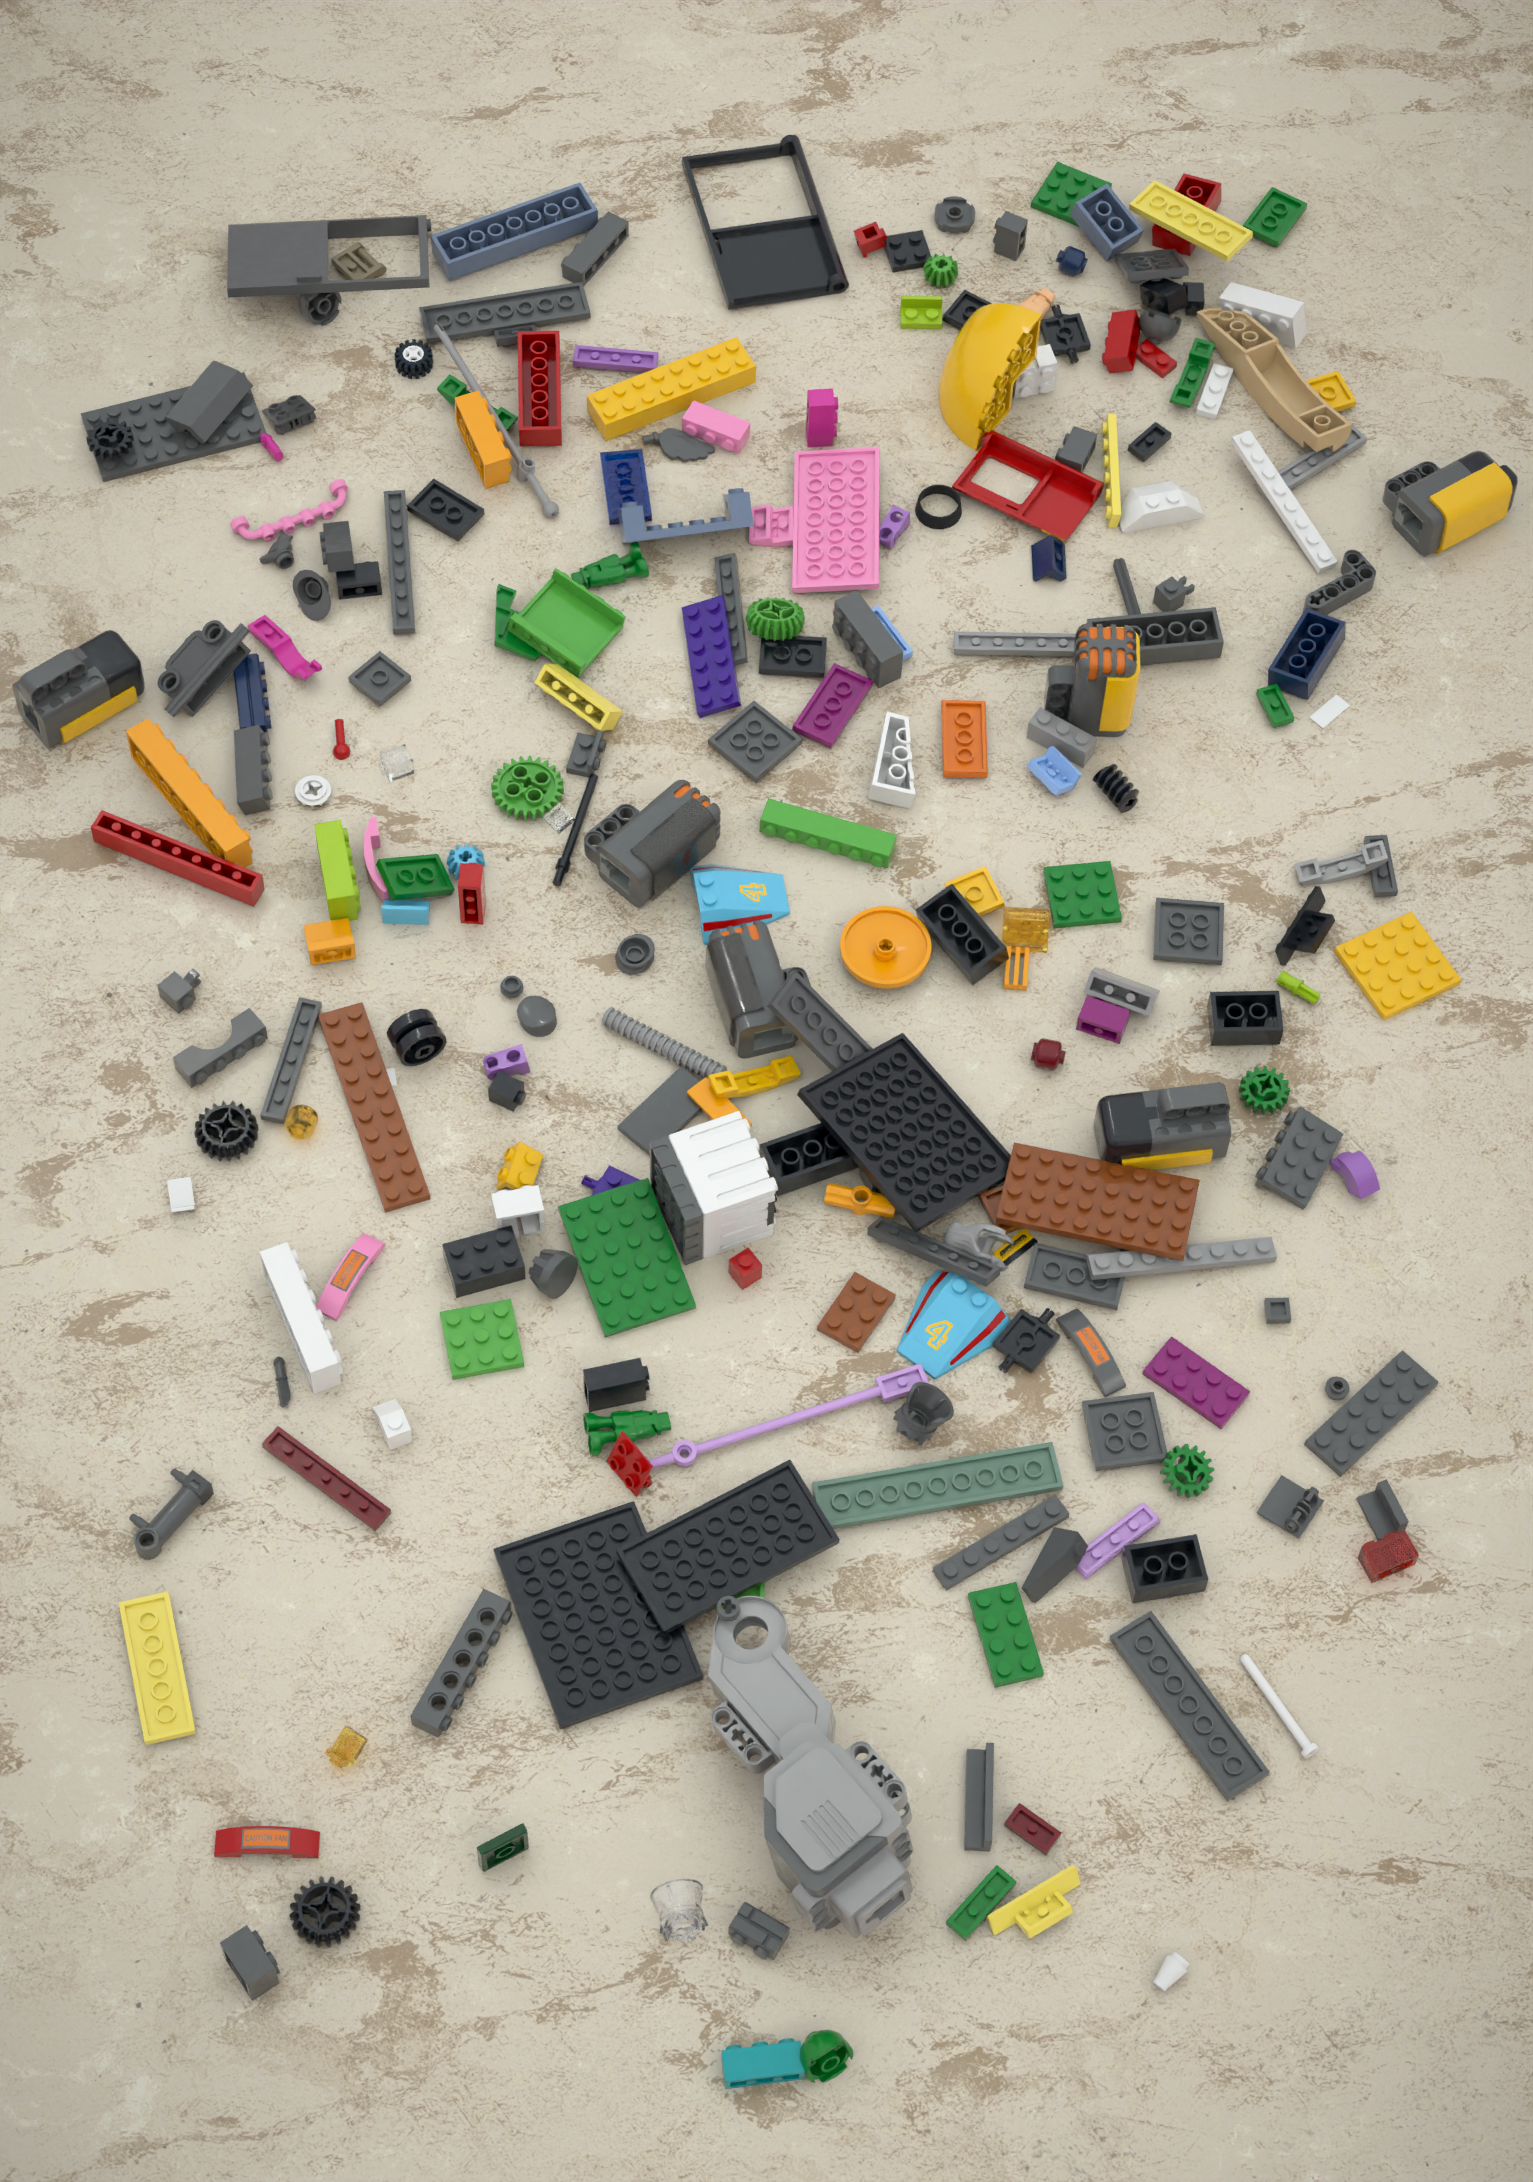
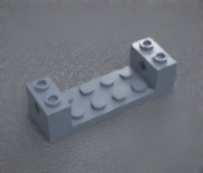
M743 488L729 489L728 494H723L726 518H710L709 523H704V519L691 520L689 525L683 526V522L668 523V528L663 529L662 525L646 526L647 531L645 528L643 505L637 506V502L622 503V508H617L622 543L754 526L750 493L744 492Z

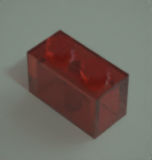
M1403 1530L1398 1533L1396 1531L1390 1532L1380 1541L1375 1542L1372 1540L1365 1543L1361 1547L1358 1560L1371 1583H1374L1415 1565L1419 1554L1406 1531Z

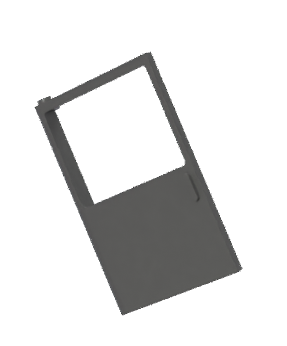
M426 215L228 225V298L430 288L427 236L428 232L431 231V219H427ZM419 235L420 276L328 280V239Z

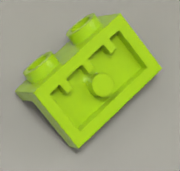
M901 296L900 329H942L943 298L941 296Z

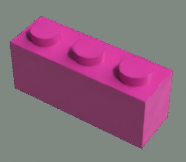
M833 388L807 390V447L833 446V437H837L836 424L838 423V415L835 410H838L839 405L838 397H834Z

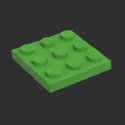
M511 1299L440 1312L453 1380L524 1367Z

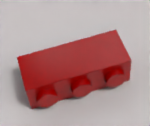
M1136 309L1112 312L1111 320L1108 322V337L1105 338V353L1102 354L1103 365H1106L1109 374L1133 371L1140 336V318Z
M473 862L460 863L458 897L461 923L484 924L486 893L484 866L482 864Z

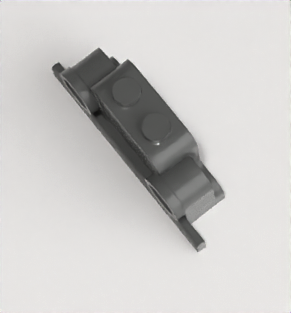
M212 620L203 627L202 631H194L188 636L176 652L170 656L165 665L167 671L163 672L158 679L159 689L173 699L164 710L175 717L183 708L193 717L251 652L242 642L250 630L240 623L231 633L220 621Z

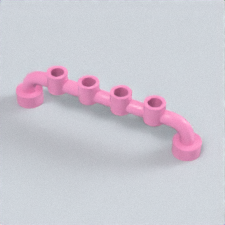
M337 479L329 485L332 495L338 497L335 501H324L314 509H303L298 515L292 517L285 516L277 523L262 525L258 530L249 531L250 525L244 516L233 519L230 526L235 534H241L246 539L254 540L263 537L266 542L275 539V532L283 530L285 534H290L295 531V525L301 522L305 527L313 525L316 521L314 517L322 515L324 519L332 518L335 515L334 510L345 503L348 486L343 479Z

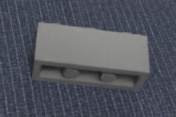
M1041 707L1028 723L1026 738L1047 749L1050 746H1054L1070 762L1081 768H1084L1095 753L1096 737Z
M1097 967L1091 971L1084 993L1146 1016L1153 1012L1160 990Z

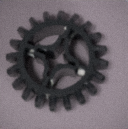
M223 1100L221 1106L213 1103V1109L206 1107L204 1110L205 1114H199V1121L195 1123L196 1130L194 1135L197 1138V1145L201 1147L204 1154L208 1153L211 1159L217 1156L220 1162L223 1157H227V1160L230 1162L233 1156L240 1159V1153L248 1155V1148H254V1141L258 1139L257 1132L259 1128L256 1123V1117L252 1115L249 1108L245 1109L242 1103L236 1107L234 1101L230 1105H226V1102ZM233 1120L240 1122L244 1127H240V1124L234 1123ZM208 1135H213V1138L219 1139L220 1142L214 1141Z
M322 1876L319 1877L318 1884H315L310 1879V1888L301 1885L300 1890L302 1894L295 1893L294 1900L296 1902L290 1904V1909L294 1911L289 1914L290 1920L294 1921L292 1924L293 1930H299L297 1933L299 1938L306 1936L307 1944L312 1943L315 1939V1944L318 1948L322 1945V1941H325L326 1946L329 1948L331 1947L332 1940H335L340 1945V1936L343 1935L349 1939L350 1933L348 1929L356 1930L357 1926L354 1922L360 1920V1914L357 1912L361 1910L360 1904L356 1903L358 1896L357 1894H351L353 1890L350 1885L344 1888L345 1884L342 1879L337 1884H335L334 1877L332 1876L329 1878L328 1883H325ZM323 1895L319 1901L310 1902L314 1898ZM333 1895L345 1903L346 1910L340 1909V1906L333 1904ZM328 1904L329 1911L326 1912L322 1920L321 1913L325 1911ZM304 1914L317 1919L318 1928L310 1926L305 1921ZM340 1922L336 1926L327 1929L331 1923Z

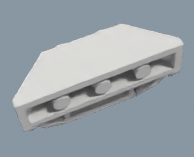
M1168 481L1132 488L1121 506L1119 526L1122 533L1204 518V513L1198 498L1175 482Z

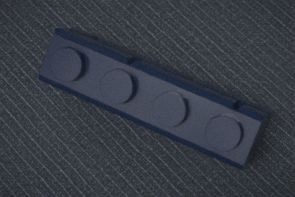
M257 653L248 654L234 670L240 729L260 725L262 730L268 733L267 729H271L272 726L270 715L266 716L265 711L270 709L268 697L264 698L263 693H267L266 679L262 680L261 675H265L264 661H259Z

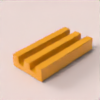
M1007 946L1009 959L1005 961L1003 989L1026 991L1030 948L1025 947V950L1020 949L1021 947L1016 946V949H1012L1011 946ZM1011 955H1015L1013 984L1009 983ZM1020 956H1024L1022 984H1018Z

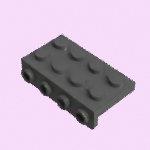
M1300 1106L1294 1113L1290 1111L1284 1119L1283 1123L1286 1126L1284 1130L1281 1129L1274 1139L1277 1142L1275 1147H1271L1267 1152L1265 1166L1262 1165L1256 1173L1257 1181L1255 1186L1260 1188L1264 1185L1303 1210L1310 1201L1343 1133Z

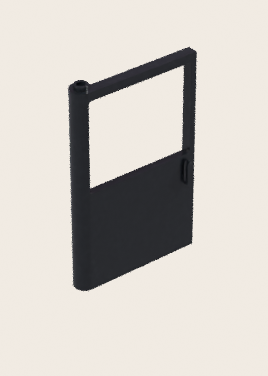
M787 135L779 144L682 157V167L728 310L839 294L848 288L849 283L798 136ZM788 155L792 157L811 216L710 229L691 169Z

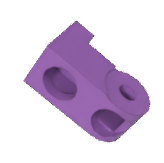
M895 505L891 507L879 527L880 544L893 548L898 537L910 525V512Z
M522 1044L490 1054L483 1059L484 1068L489 1080H494L499 1071L507 1075L519 1072L522 1075L530 1073Z

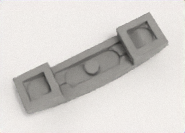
M1383 840L1362 845L1361 851L1321 862L1314 858L1296 863L1295 867L1301 885H1319L1359 876L1383 865L1389 860Z

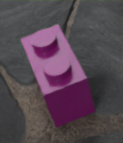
M1086 996L1078 1017L1076 1030L1120 1044L1131 1010L1104 1002L1100 998Z

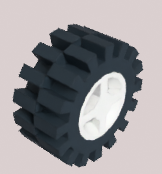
M412 339L411 343H409V340H405V345L401 342L399 347H396L394 354L395 366L399 374L402 372L403 377L408 375V379H412V376H415V379H419V375L425 377L426 373L429 374L431 372L433 356L432 349L428 347L427 343L423 344L422 340H419L417 343L416 339Z

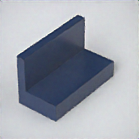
M1049 535L1031 545L1032 571L1035 582L1047 575L1052 576L1059 582L1067 579L1065 544Z

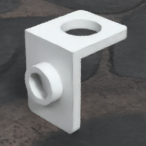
M185 1177L168 1180L170 1212L195 1209L191 1178Z

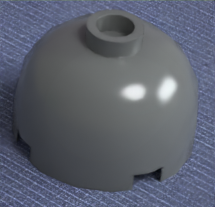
M339 292L301 294L299 307L301 314L314 325L321 324L323 326L336 318L339 313L338 306L339 303L341 304L342 299Z
M1142 308L1139 325L1140 330L1149 337L1148 340L1150 342L1160 344V341H1168L1174 338L1180 328L1182 319L1176 316L1172 319L1168 314L1161 311Z

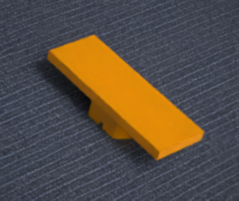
M707 1077L687 1091V1095L712 1120L739 1111L728 1098L716 1096ZM740 1112V1114H741V1116H742V1119L746 1118V1117ZM747 1119L749 1126L751 1127L752 1123Z

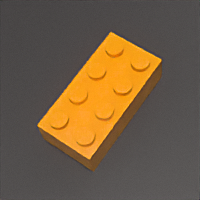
M478 390L455 397V423L485 489L509 482V473L512 472L509 461L512 460L510 450L503 445L504 438L501 431L497 432L494 415H490L488 412L489 406L486 398H482Z

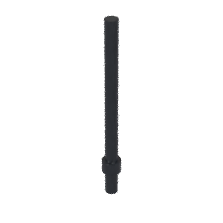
M590 774L562 857L557 861L555 867L557 871L552 882L555 886H561L565 873L569 871L571 865L570 858L598 781L596 774Z

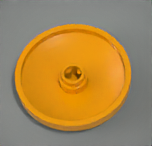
M878 906L861 911L849 920L841 934L840 956L845 968L855 979L871 987L891 989L905 986L921 976L930 961L932 947L927 928L915 915L900 908Z

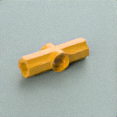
M832 1183L827 1185L824 1204L851 1209L856 1215L870 1213L894 1218L896 1209L883 1194L871 1192L866 1186L852 1188ZM857 1199H864L865 1202H858Z

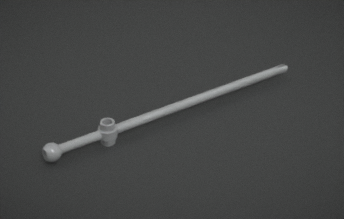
M436 324L434 326L436 333L472 391L479 390L481 397L486 398L442 325ZM486 398L489 406L488 412L490 415L493 414L496 420V429L501 431L504 443L518 464L517 478L530 483L543 504V514L547 518L556 517L559 513V507L555 502L549 500L534 475V460L523 458Z

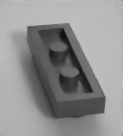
M1387 835L1365 836L1364 845L1383 840L1389 860L1369 871L1374 897L1397 896L1398 888Z

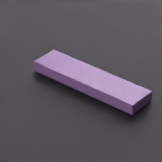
M1143 1502L1088 1544L1085 1555L1075 1569L1085 1580L1123 1552L1124 1546L1132 1545L1158 1525L1160 1519Z

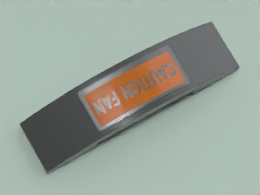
M1074 1309L1056 1318L1066 1337L1072 1339L1093 1372V1379L1104 1397L1125 1388L1126 1383L1112 1354L1085 1315L1080 1310Z

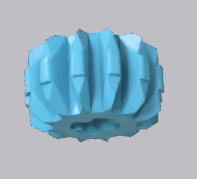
M467 843L464 847L457 844L456 850L450 849L449 857H447L448 871L450 874H454L456 880L459 879L460 863L473 862L485 866L484 854L482 850H478L476 845L470 848Z

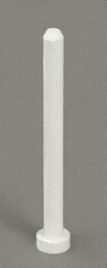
M1243 1654L1240 1657L1241 1663L1302 1747V1756L1307 1759L1316 1754L1319 1747L1316 1743H1310L1249 1655Z

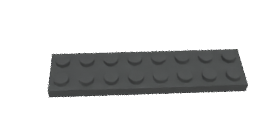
M582 282L419 307L427 344L442 342L434 329L436 324L442 325L451 340L494 334V330L532 324H535V327L591 318Z
M1152 1611L1110 1635L1109 1640L1227 1802L1269 1776V1770Z

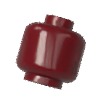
M1041 1038L1038 1043L1034 1042L1031 1060L1034 1061V1065L1037 1068L1054 1071L1057 1069L1058 1064L1064 1063L1066 1051L1062 1050L1061 1042Z

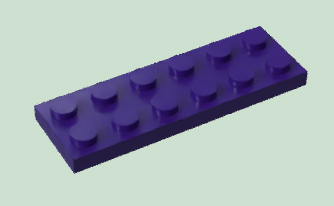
M723 595L682 607L698 716L702 718L741 706L726 602Z

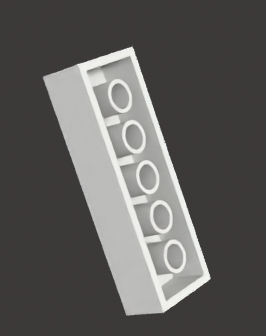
M286 1242L261 1251L260 1257L264 1276L313 1393L315 1394L341 1384L340 1375L343 1374V1369L340 1364L342 1363L338 1350L333 1348V1339L329 1329H325L323 1324L325 1321L321 1310L316 1308L315 1296L312 1289H308V1281L304 1270H300L298 1265L299 1259L295 1249L290 1250Z

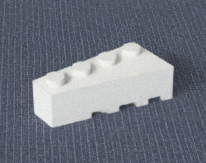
M1230 282L1219 297L1222 311L1233 312V310H1238L1248 314L1278 338L1279 342L1294 349L1298 347L1307 334L1304 302Z
M890 712L886 713L879 739L868 799L911 809L916 793L913 783L914 772L912 771V752L910 750L909 718Z

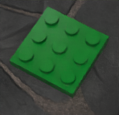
M1057 162L1031 201V208L1079 227L1070 215L1075 203L1105 184H1108L1111 188L1112 183Z
M1111 861L1044 867L1043 874L1054 929L1121 922L1122 916Z

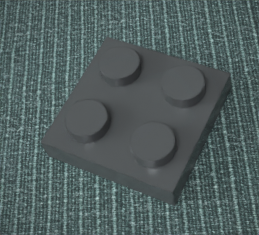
M381 651L348 677L349 682L379 707L411 681V675Z

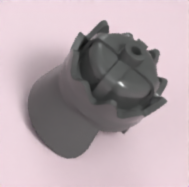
M925 1382L913 1384L906 1402L894 1412L893 1420H896L898 1423L896 1431L908 1437L909 1440L917 1441L918 1445H922L927 1439L930 1441L937 1427L953 1417L954 1409L950 1399L944 1392L932 1384Z

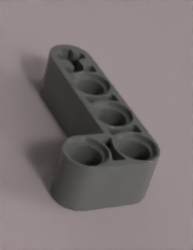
M1348 550L1344 554L1341 565L1342 576L1309 593L1305 599L1303 612L1308 608L1328 615L1368 593L1373 588L1376 576L1375 568L1359 551Z

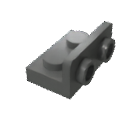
M599 730L597 736L577 733L566 767V773L589 778L590 774H594L595 770H599L601 763L600 752L604 753L607 740L603 739V731Z

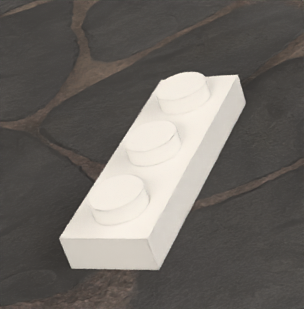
M1213 363L1196 410V415L1216 420L1233 374V368Z

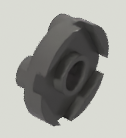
M951 196L944 198L943 202L938 203L935 207L934 219L938 229L942 232L952 233L969 232L975 221L974 206L972 204L970 206L966 203L967 200L962 197Z

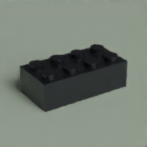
M953 884L947 886L916 909L918 919L925 925L929 934L972 985L1009 959L1006 946Z
M822 1123L760 1144L759 1155L760 1158L764 1157L769 1168L767 1171L769 1178L774 1177L777 1183L778 1190L775 1191L777 1196L859 1168Z

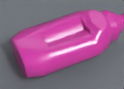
M262 433L260 436L262 446L267 449L276 461H281L283 453L272 439V436Z

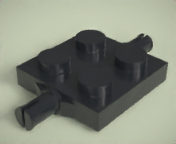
M1054 305L1051 308L1054 316L1042 319L1040 324L1045 344H1050L1054 356L1067 354L1071 364L1077 363L1079 359L1076 352L1090 350L1091 347L1080 313L1062 314L1060 306Z
M1046 1308L1039 1318L1030 1315L1023 1309L1016 1314L993 1342V1348L1006 1357L1001 1365L998 1366L1000 1371L1003 1370V1373H1007L1013 1364H1017L1031 1374L1060 1340V1335L1047 1324L1055 1315L1052 1310L1050 1311L1049 1308Z

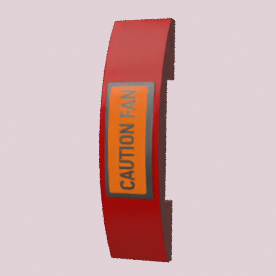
M245 1826L216 1830L214 1857H241V1854L292 1855V1858H319L320 1832L281 1826Z

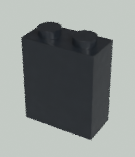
M641 1358L583 1370L584 1394L589 1412L646 1400V1391L650 1390L648 1382L650 1378L647 1365L642 1366Z

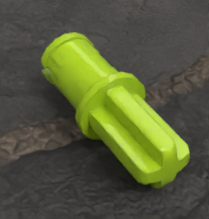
M1284 970L1277 978L1276 983L1292 992L1293 996L1299 995L1312 1004H1316L1320 999V993L1306 986L1304 980H1298Z

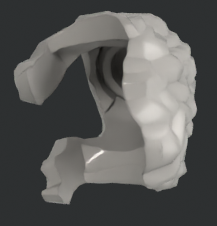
M953 1221L949 1224L943 1242L1000 1267V1272L1005 1271L1008 1267L999 1258L991 1256L992 1247L997 1241L1014 1245V1241L1005 1235L1006 1231L1000 1227L987 1223L965 1226L959 1221Z

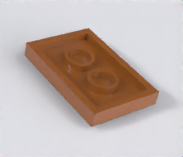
M854 1272L818 1324L817 1330L859 1353L895 1300L896 1294Z

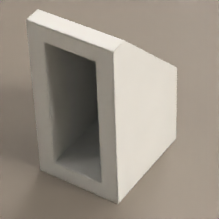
M396 1399L372 1407L389 1450L412 1442L410 1426L403 1409Z

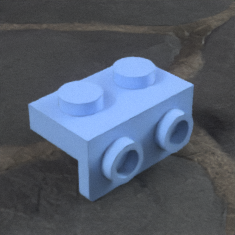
M1050 746L1044 756L1030 760L1027 768L1056 796L1073 790L1081 776V772L1054 746Z

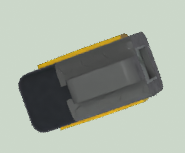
M108 630L73 650L67 649L26 672L12 686L21 717L44 746L49 749L59 742H62L64 745L138 701L137 697L144 692L145 682L138 656L117 632Z
M1216 1082L1102 1097L1097 1104L1094 1119V1133L1100 1160L1119 1163L1122 1166L1129 1165L1155 1171L1209 1164L1211 1159L1226 1157L1231 1138V1125L1229 1121L1230 1104L1225 1085Z

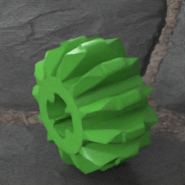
M935 253L934 257H928L923 269L925 280L929 281L930 286L936 284L937 288L940 285L947 288L948 284H954L958 276L957 261H954L952 256L946 257L944 253L942 256Z

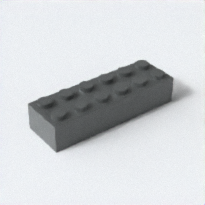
M1216 607L1087 619L1086 623L1089 624V627H1097V624H1102L1104 628L1110 627L1111 624L1116 625V627L1131 626L1138 634L1140 640V665L1221 658L1224 644Z

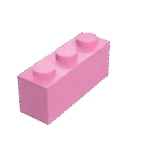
M693 400L682 418V431L705 440L707 443L715 444L739 454L750 437V422Z

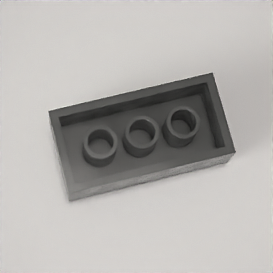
M854 591L835 600L832 629L837 636L842 638L845 648L853 653L857 664L865 669L867 677L873 680L878 688L900 679L903 651L859 592Z

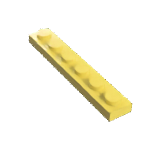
M1108 414L1106 421L1101 424V435H1104L1102 451H1105L1102 467L1106 468L1103 482L1107 487L1104 492V501L1107 502L1105 518L1108 519L1109 528H1117L1121 517L1116 414Z

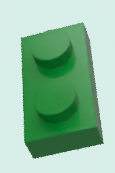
M1278 684L1257 689L1256 696L1273 728L1294 722L1295 717Z

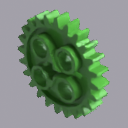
M530 755L525 761L520 756L519 762L512 758L511 765L503 763V769H497V775H493V783H491L492 798H494L495 806L499 805L500 812L506 810L507 817L515 814V820L523 816L524 822L530 816L533 821H536V815L544 818V812L552 814V807L558 808V802H562V794H564L563 779L561 778L560 771L556 772L555 765L549 767L548 760L540 763V757L532 761Z

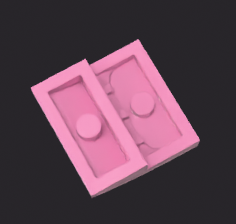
M771 504L751 507L754 526L749 527L750 544L770 547L793 545L794 506L772 509Z

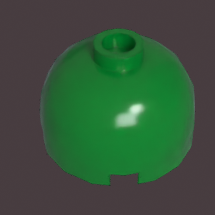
M833 2030L814 2031L806 2037L801 2046L799 2058L807 2078L815 2083L814 2079H820L823 2083L837 2077L847 2068L845 2062L848 2060V2057L852 2060L853 2049L840 2033Z

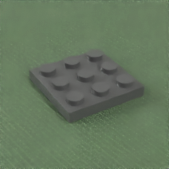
M1175 248L1115 254L1116 265L1130 283H1141L1142 280L1161 281L1162 278L1169 277L1171 279H1181L1183 276H1189V267Z
M755 701L750 703L708 739L709 746L755 783L802 744L801 737Z
M1156 898L1153 960L1222 965L1224 903Z
M1154 1392L1082 1401L1081 1406L1095 1471L1161 1463L1164 1459H1167L1165 1456L1167 1449Z

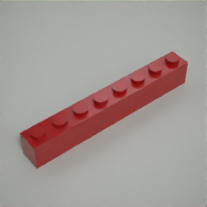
M101 810L91 826L95 843L254 907L265 890L262 874Z

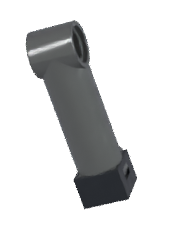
M176 1468L172 1469L171 1475L182 1484V1487L150 1523L136 1514H132L129 1517L130 1521L139 1528L134 1535V1543L137 1553L141 1558L145 1560L156 1558L160 1554L164 1543L199 1504L203 1506L214 1494L212 1483L194 1470L186 1475ZM145 1541H153L150 1546H142Z

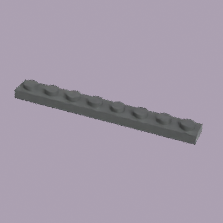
M405 490L384 491L393 635L415 633L406 494Z

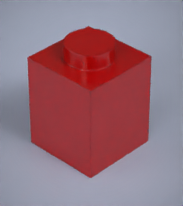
M748 1247L729 1259L728 1273L743 1290L762 1278V1264Z

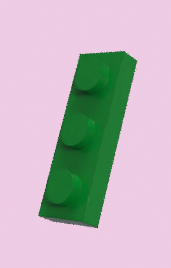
M996 1865L948 1918L946 1925L966 1941L1012 1890L1017 1881Z

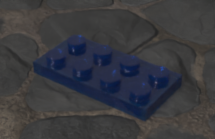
M643 450L600 452L609 525L619 524L617 508H622V503L637 502V506L643 505L645 522L652 521Z

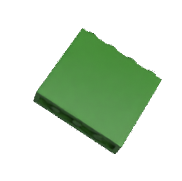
M555 568L552 578L519 614L515 612L510 617L507 630L579 678L623 629L626 616L620 610L614 609L607 604L601 597L588 591L585 586L572 580L566 573Z

